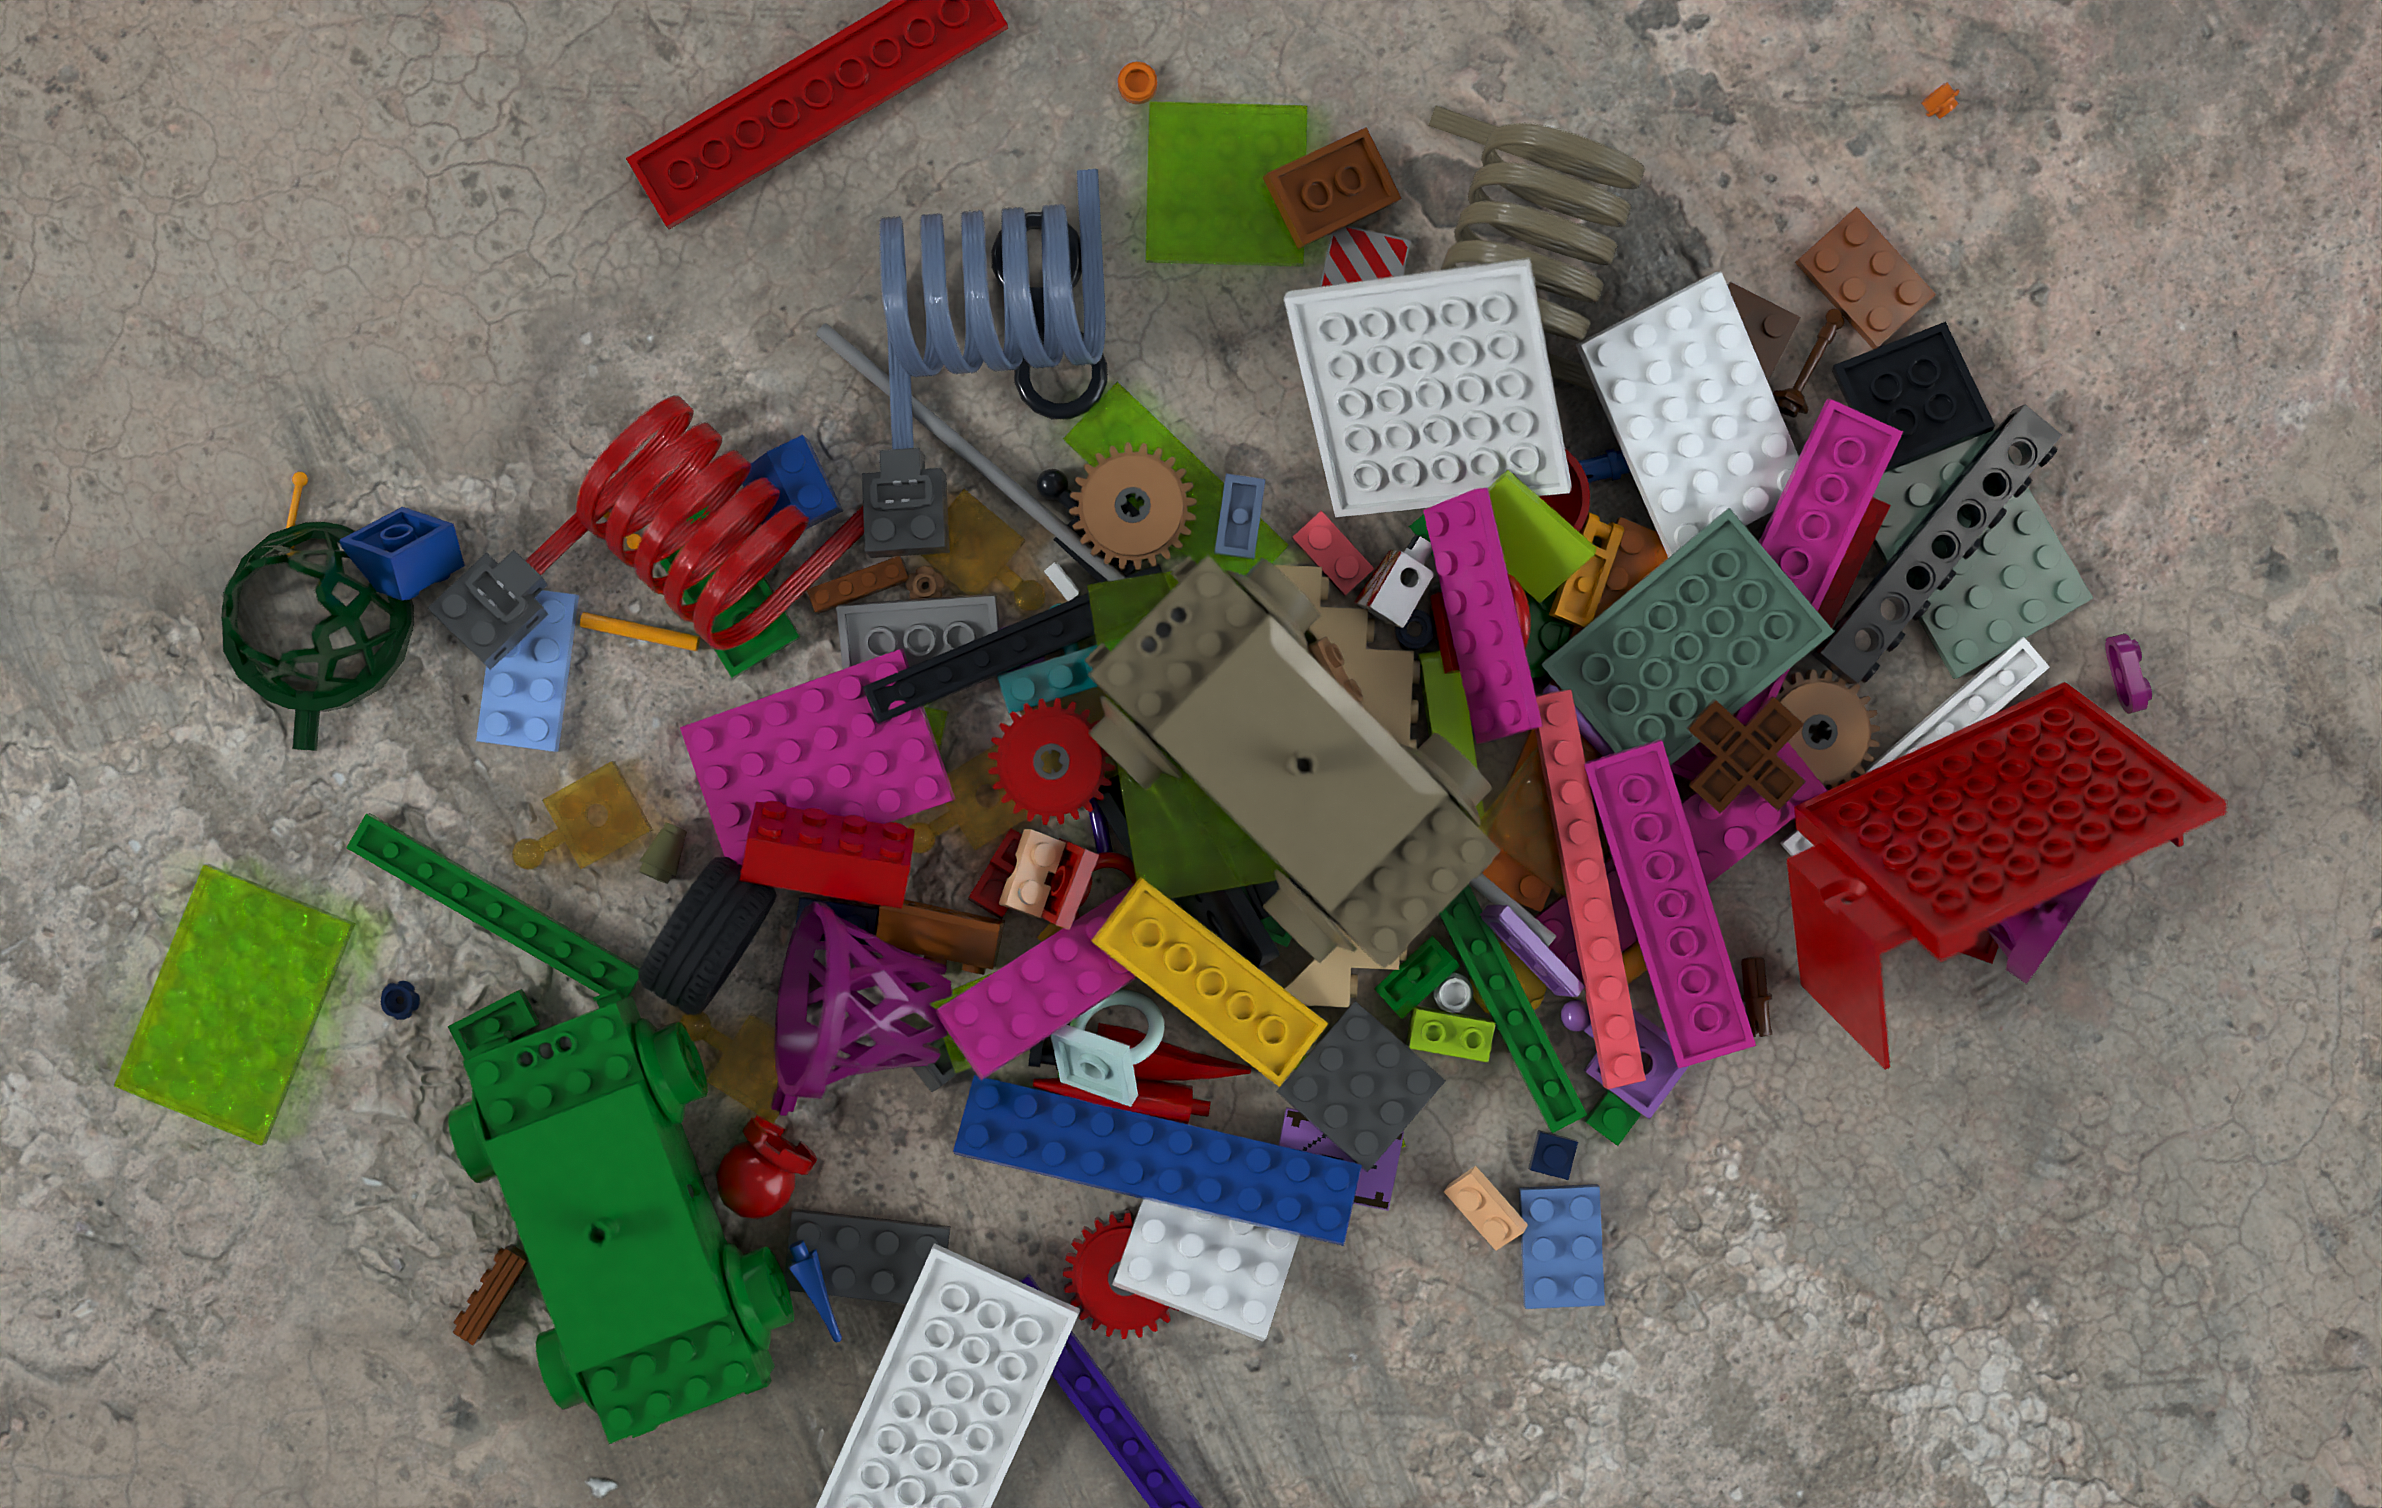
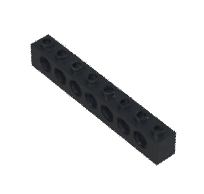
M2024 404L2013 409L1833 627L1834 633L1821 642L1811 655L1839 678H1842L1846 684H1858L1860 681L1866 683L1879 669L1880 664L1876 661L1884 651H1893L1903 640L1905 633L1902 629L1911 619L1917 621L1930 607L1931 603L1927 599L1935 589H1944L1954 578L1956 572L1953 570V567L1961 558L1968 559L1978 549L1982 542L1978 539L1987 526L1990 529L1995 527L2005 516L2007 510L2003 508L2012 496L2015 498L2019 497L2032 482L2029 475L2036 466L2043 467L2056 454L2058 449L2054 445L2062 434L2027 405ZM2010 446L2017 447L2022 454V461L2019 466L2013 464L2008 457ZM1986 476L1992 478L1996 483L1997 491L1993 497L1986 494L1983 489V480ZM1960 507L1966 508L1971 514L1972 520L1968 528L1958 522L1957 512ZM1935 538L1941 539L1946 545V554L1942 559L1935 556L1932 551V542ZM1910 568L1918 571L1921 576V584L1916 590L1911 588L1906 581V574ZM1885 599L1892 601L1896 607V614L1891 621L1885 619L1881 614V604ZM1859 630L1866 631L1871 639L1870 647L1865 652L1861 651L1855 643V636Z

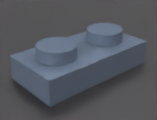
M1226 474L1215 554L1254 560L1266 479Z

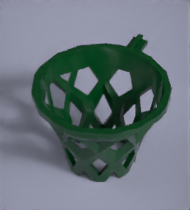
M305 522L269 534L242 557L234 575L227 583L223 592L224 599L221 616L223 652L237 677L256 693L271 703L287 709H295L292 749L317 751L320 711L329 712L350 707L382 689L404 661L414 628V604L412 599L401 601L387 595L388 603L376 593L377 591L371 583H368L366 586L345 574L342 557L349 558L345 551H340L337 542L340 543V539L352 534L355 530L344 525L328 522ZM311 538L325 539L328 549L298 551L290 547ZM327 555L326 566L304 561L309 556ZM286 562L289 568L319 579L314 589L317 601L331 615L315 625L311 633L314 648L291 650L282 653L280 658L276 659L254 650L239 633L237 622L239 596L244 582L256 574L263 566ZM337 583H343L360 592L348 606L332 594ZM372 601L390 615V625L388 630L368 639L359 618ZM345 626L356 644L333 649L329 635ZM385 641L374 655L372 648ZM362 652L366 665L355 679L333 677L338 660ZM296 663H318L317 676L300 672L295 667ZM294 675L318 683L314 691H302L293 689L282 681L281 678Z

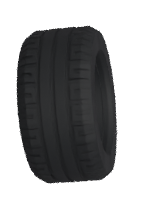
M715 857L697 877L659 933L638 973L642 987L650 992L654 991L656 996L663 1000L666 999V1002L674 1007L678 1006L679 1010L687 1015L701 1014L712 1001L752 942L777 898L773 886L740 881L742 865H737V862L729 857Z

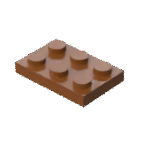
M1367 127L1272 170L1262 177L1298 249L1385 209L1402 199Z
M1855 207L1795 262L1834 307L1840 310L1843 317L1873 350L1878 348L1936 295L1858 207Z

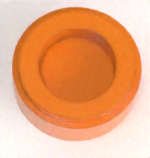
M1131 62L1124 66L1118 76V89L1121 96L1132 104H1144L1150 101L1157 90V76L1152 67L1143 62Z

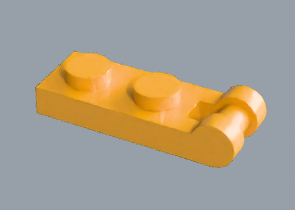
M1588 512L1585 523L1579 533L1591 543L1595 536L1601 538V548L1595 546L1597 548L1595 555L1559 586L1549 613L1550 616L1581 629L1593 621L1624 533L1623 526L1614 522L1609 524L1601 522L1599 516Z

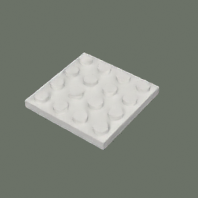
M1142 1199L1112 1285L1263 1342L1267 1337L1300 1236Z

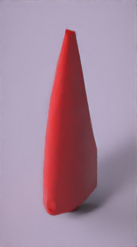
M1098 1023L1096 1035L1128 1045L1130 1049L1141 1043L1146 1036L1145 1033L1136 1029ZM1164 1041L1160 1042L1157 1049L1149 1057L1133 1065L1135 1079L1187 1081L1251 1074L1250 1066L1196 1053Z
M1060 1078L1034 1079L1033 1087L1050 1093L1184 1124L1189 1123L1190 1115L1209 1117L1211 1101L1193 1099L1192 1085L1157 1080L1135 1079L1138 1096L1131 1107L1062 1083Z

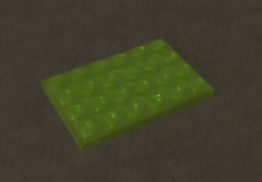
M203 865L122 1063L114 1087L260 1146L267 1144L356 923L213 865Z

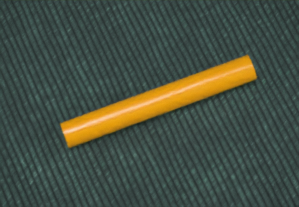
M583 612L580 618V627L696 652L700 644V636L587 612Z

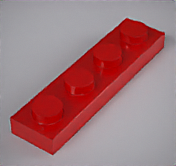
M1874 497L1871 498L1817 611L1831 628L1891 506Z

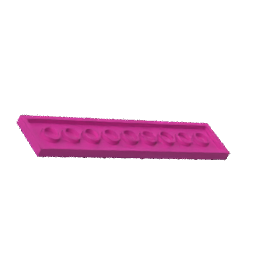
M1826 399L1759 540L1761 546L1816 611H1818L1903 434L1902 431L1832 399ZM1789 669L1735 712L1733 716L1745 725L1761 708V702H1763V706L1771 696L1777 697ZM1700 741L1670 766L1671 771L1693 781L1716 755Z

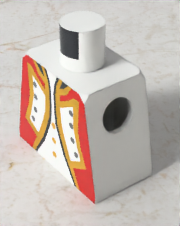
M1415 534L1404 552L1390 550L1354 603L1363 609H1368L1369 613L1386 624L1404 628L1434 576V572L1424 566L1432 553L1431 543ZM1405 570L1406 576L1404 581L1401 582L1400 575Z

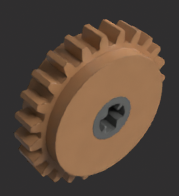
M1130 442L1125 444L1124 453H1118L1114 445L1110 446L1111 457L1107 459L1100 453H1097L1095 456L1098 465L1094 468L1089 464H1085L1083 467L1089 475L1086 479L1076 477L1075 482L1082 487L1081 492H1072L1070 494L1071 499L1079 502L1078 507L1069 509L1070 514L1080 516L1081 520L1072 525L1073 529L1086 532L1080 539L1082 545L1090 542L1094 544L1090 553L1093 557L1104 552L1106 554L1104 564L1109 565L1114 558L1119 559L1120 570H1125L1128 561L1134 562L1137 571H1141L1142 561L1148 560L1150 565L1155 567L1157 564L1156 557L1160 554L1167 561L1170 560L1171 556L1168 549L1171 546L1179 550L1183 548V545L1178 540L1180 534L1189 537L1191 535V531L1185 527V522L1196 520V515L1187 512V507L1197 505L1195 498L1186 497V493L1194 489L1193 483L1182 484L1181 481L1187 474V471L1183 468L1175 472L1172 468L1175 465L1176 459L1172 456L1166 462L1161 460L1162 449L1160 448L1153 455L1147 454V444L1142 443L1139 452H1133ZM1130 497H1135L1136 502H1139L1141 499L1145 504L1139 508L1140 515L1136 517H1131L1130 512L1125 515L1122 511V508L1128 506L1126 499Z
M1816 669L1807 670L1805 680L1800 672H1795L1791 674L1792 683L1790 684L1785 679L1776 697L1782 705L1804 724L1788 741L1822 785L1824 787L1827 785L1829 790L1839 786V781L1844 784L1852 780V773L1857 775L1865 774L1866 772L1860 764L1863 761L1873 762L1875 758L1867 753L1869 747H1879V742L1871 739V733L1880 731V726L1870 724V718L1878 714L1877 710L1867 711L1865 705L1871 698L1869 696L1858 697L1856 695L1861 687L1859 684H1852L1846 687V682L1839 677L1832 681L1833 676L1830 670L1823 671L1820 678H1818ZM1820 725L1817 731H1822L1821 738L1811 740L1810 737L1813 736V733L1808 734L1809 726Z

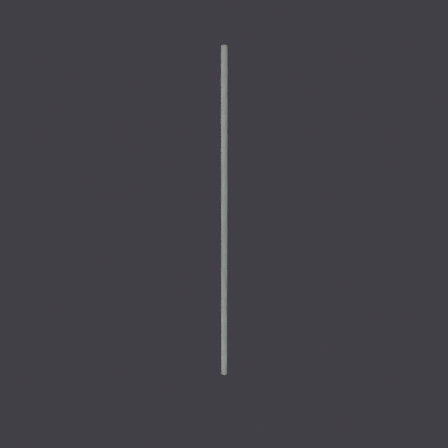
M827 323L823 324L817 331L816 336L890 397L889 375ZM912 396V416L1103 577L1111 583L1128 577L1112 562L1109 565L1104 564L1105 557L1101 553L1093 557L1090 554L1093 547L1089 543L1082 545L1080 542L1081 536ZM1482 873L1469 883L1494 905H1508L1547 947L1556 938L1553 932Z

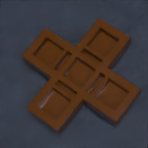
M1773 696L1745 725L1736 719L1717 700L1713 699L1686 728L1716 755L1689 786L1718 813H1721L1747 785L1752 787L1771 806L1779 811L1806 781L1776 754L1804 724Z

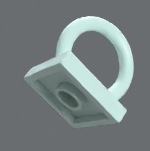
M1120 989L1072 1020L1070 1025L1066 1024L1051 1034L1060 1082L1131 1107L1138 1096L1133 1065L1143 1061L1157 1049L1164 1033V1018L1156 1003L1139 992ZM1114 1005H1127L1138 1009L1146 1016L1148 1032L1141 1043L1130 1049L1128 1045L1085 1031L1089 1019L1103 1008Z

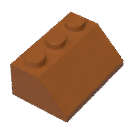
M904 899L902 909L880 905L876 937L904 952L924 955L923 958L942 963L945 966L947 960L963 963V971L985 975L986 968L993 970L996 967L1005 920Z

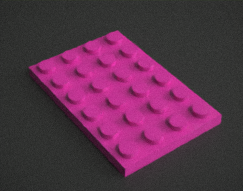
M898 649L680 727L725 857L736 861L737 865L743 864L747 835L756 801H778L787 807L803 810L818 808L831 815L843 817L857 815L865 818L867 821L885 824L956 799L924 707L910 710L879 725L863 690V686L909 668L904 649ZM894 682V683H892V684H890V685H887V686H885V687L892 686V685H894L896 682ZM902 700L895 701L889 706L888 710L907 702Z

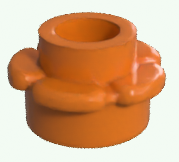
M1948 82L1933 91L1921 102L1928 111L1926 115L1931 117L1935 114L1939 119L1947 115L1959 104L1955 99V96L1960 92L1959 89L1953 90Z

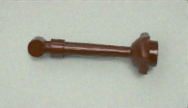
M1831 309L1826 313L1827 323L1819 331L1817 341L1793 388L1776 390L1772 393L1782 414L1795 418L1798 413H1808L1809 409L1801 392L1828 344L1832 343L1837 333L1836 330L1842 328L1845 323L1838 309Z

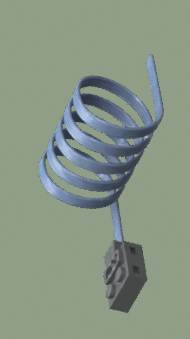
M1098 169L1077 171L1084 306L1083 340L1073 302L1067 216L1063 204L1044 205L1042 207L1043 346L1037 331L1030 295L1025 212L1023 207L1002 209L1001 228L1005 308L1003 351L996 335L988 294L984 214L982 210L963 211L961 213L966 319L963 356L954 335L947 300L943 215L941 213L921 215L922 275L926 306V347L923 360L914 342L908 318L903 220L900 216L882 217L880 219L881 284L888 335L892 450H879L880 472L862 473L865 552L870 558L950 553L947 478L942 468L925 469V455L920 448H914L911 376H935L941 371L943 365L953 374L975 373L980 369L983 361L993 371L1016 370L1022 363L1023 357L1033 368L1056 367L1061 362L1063 353H1065L1072 364L1077 366L1096 364L1101 359L1105 343L1106 315Z

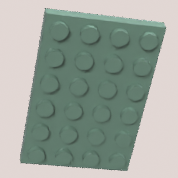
M1994 429L1981 436L1883 473L1872 497L1891 506L1873 544L1885 564L1995 432ZM2008 454V457H2009L2010 461L2014 464L2013 460L2011 459L2010 455ZM1986 476L1983 480V489L1986 494L1992 497L1997 491V486L1992 478ZM2029 488L2019 497L2015 498L2012 496L2003 507L2007 510L2005 516L1992 529L1988 526L1978 537L1982 541L1978 549L1968 559L1961 558L1953 567V570L1956 572L1954 578L1944 589H1935L1927 599L1931 603L1930 607L1918 619L1953 679H1958L2009 649L2021 637L2027 638L2093 599L2092 594ZM1959 508L1957 512L1958 522L1968 528L1972 520L1971 514L1966 508ZM1935 538L1932 542V551L1938 558L1942 559L1945 556L1946 545L1941 539ZM1912 568L1908 570L1906 574L1907 584L1915 590L1919 588L1921 576L1918 571Z
M1727 508L1544 660L1541 665L1562 690H1572L1576 707L1615 753L1661 739L1671 766L1700 742L1686 728L1713 699L1717 700L1733 715L1834 633V631L1734 512Z

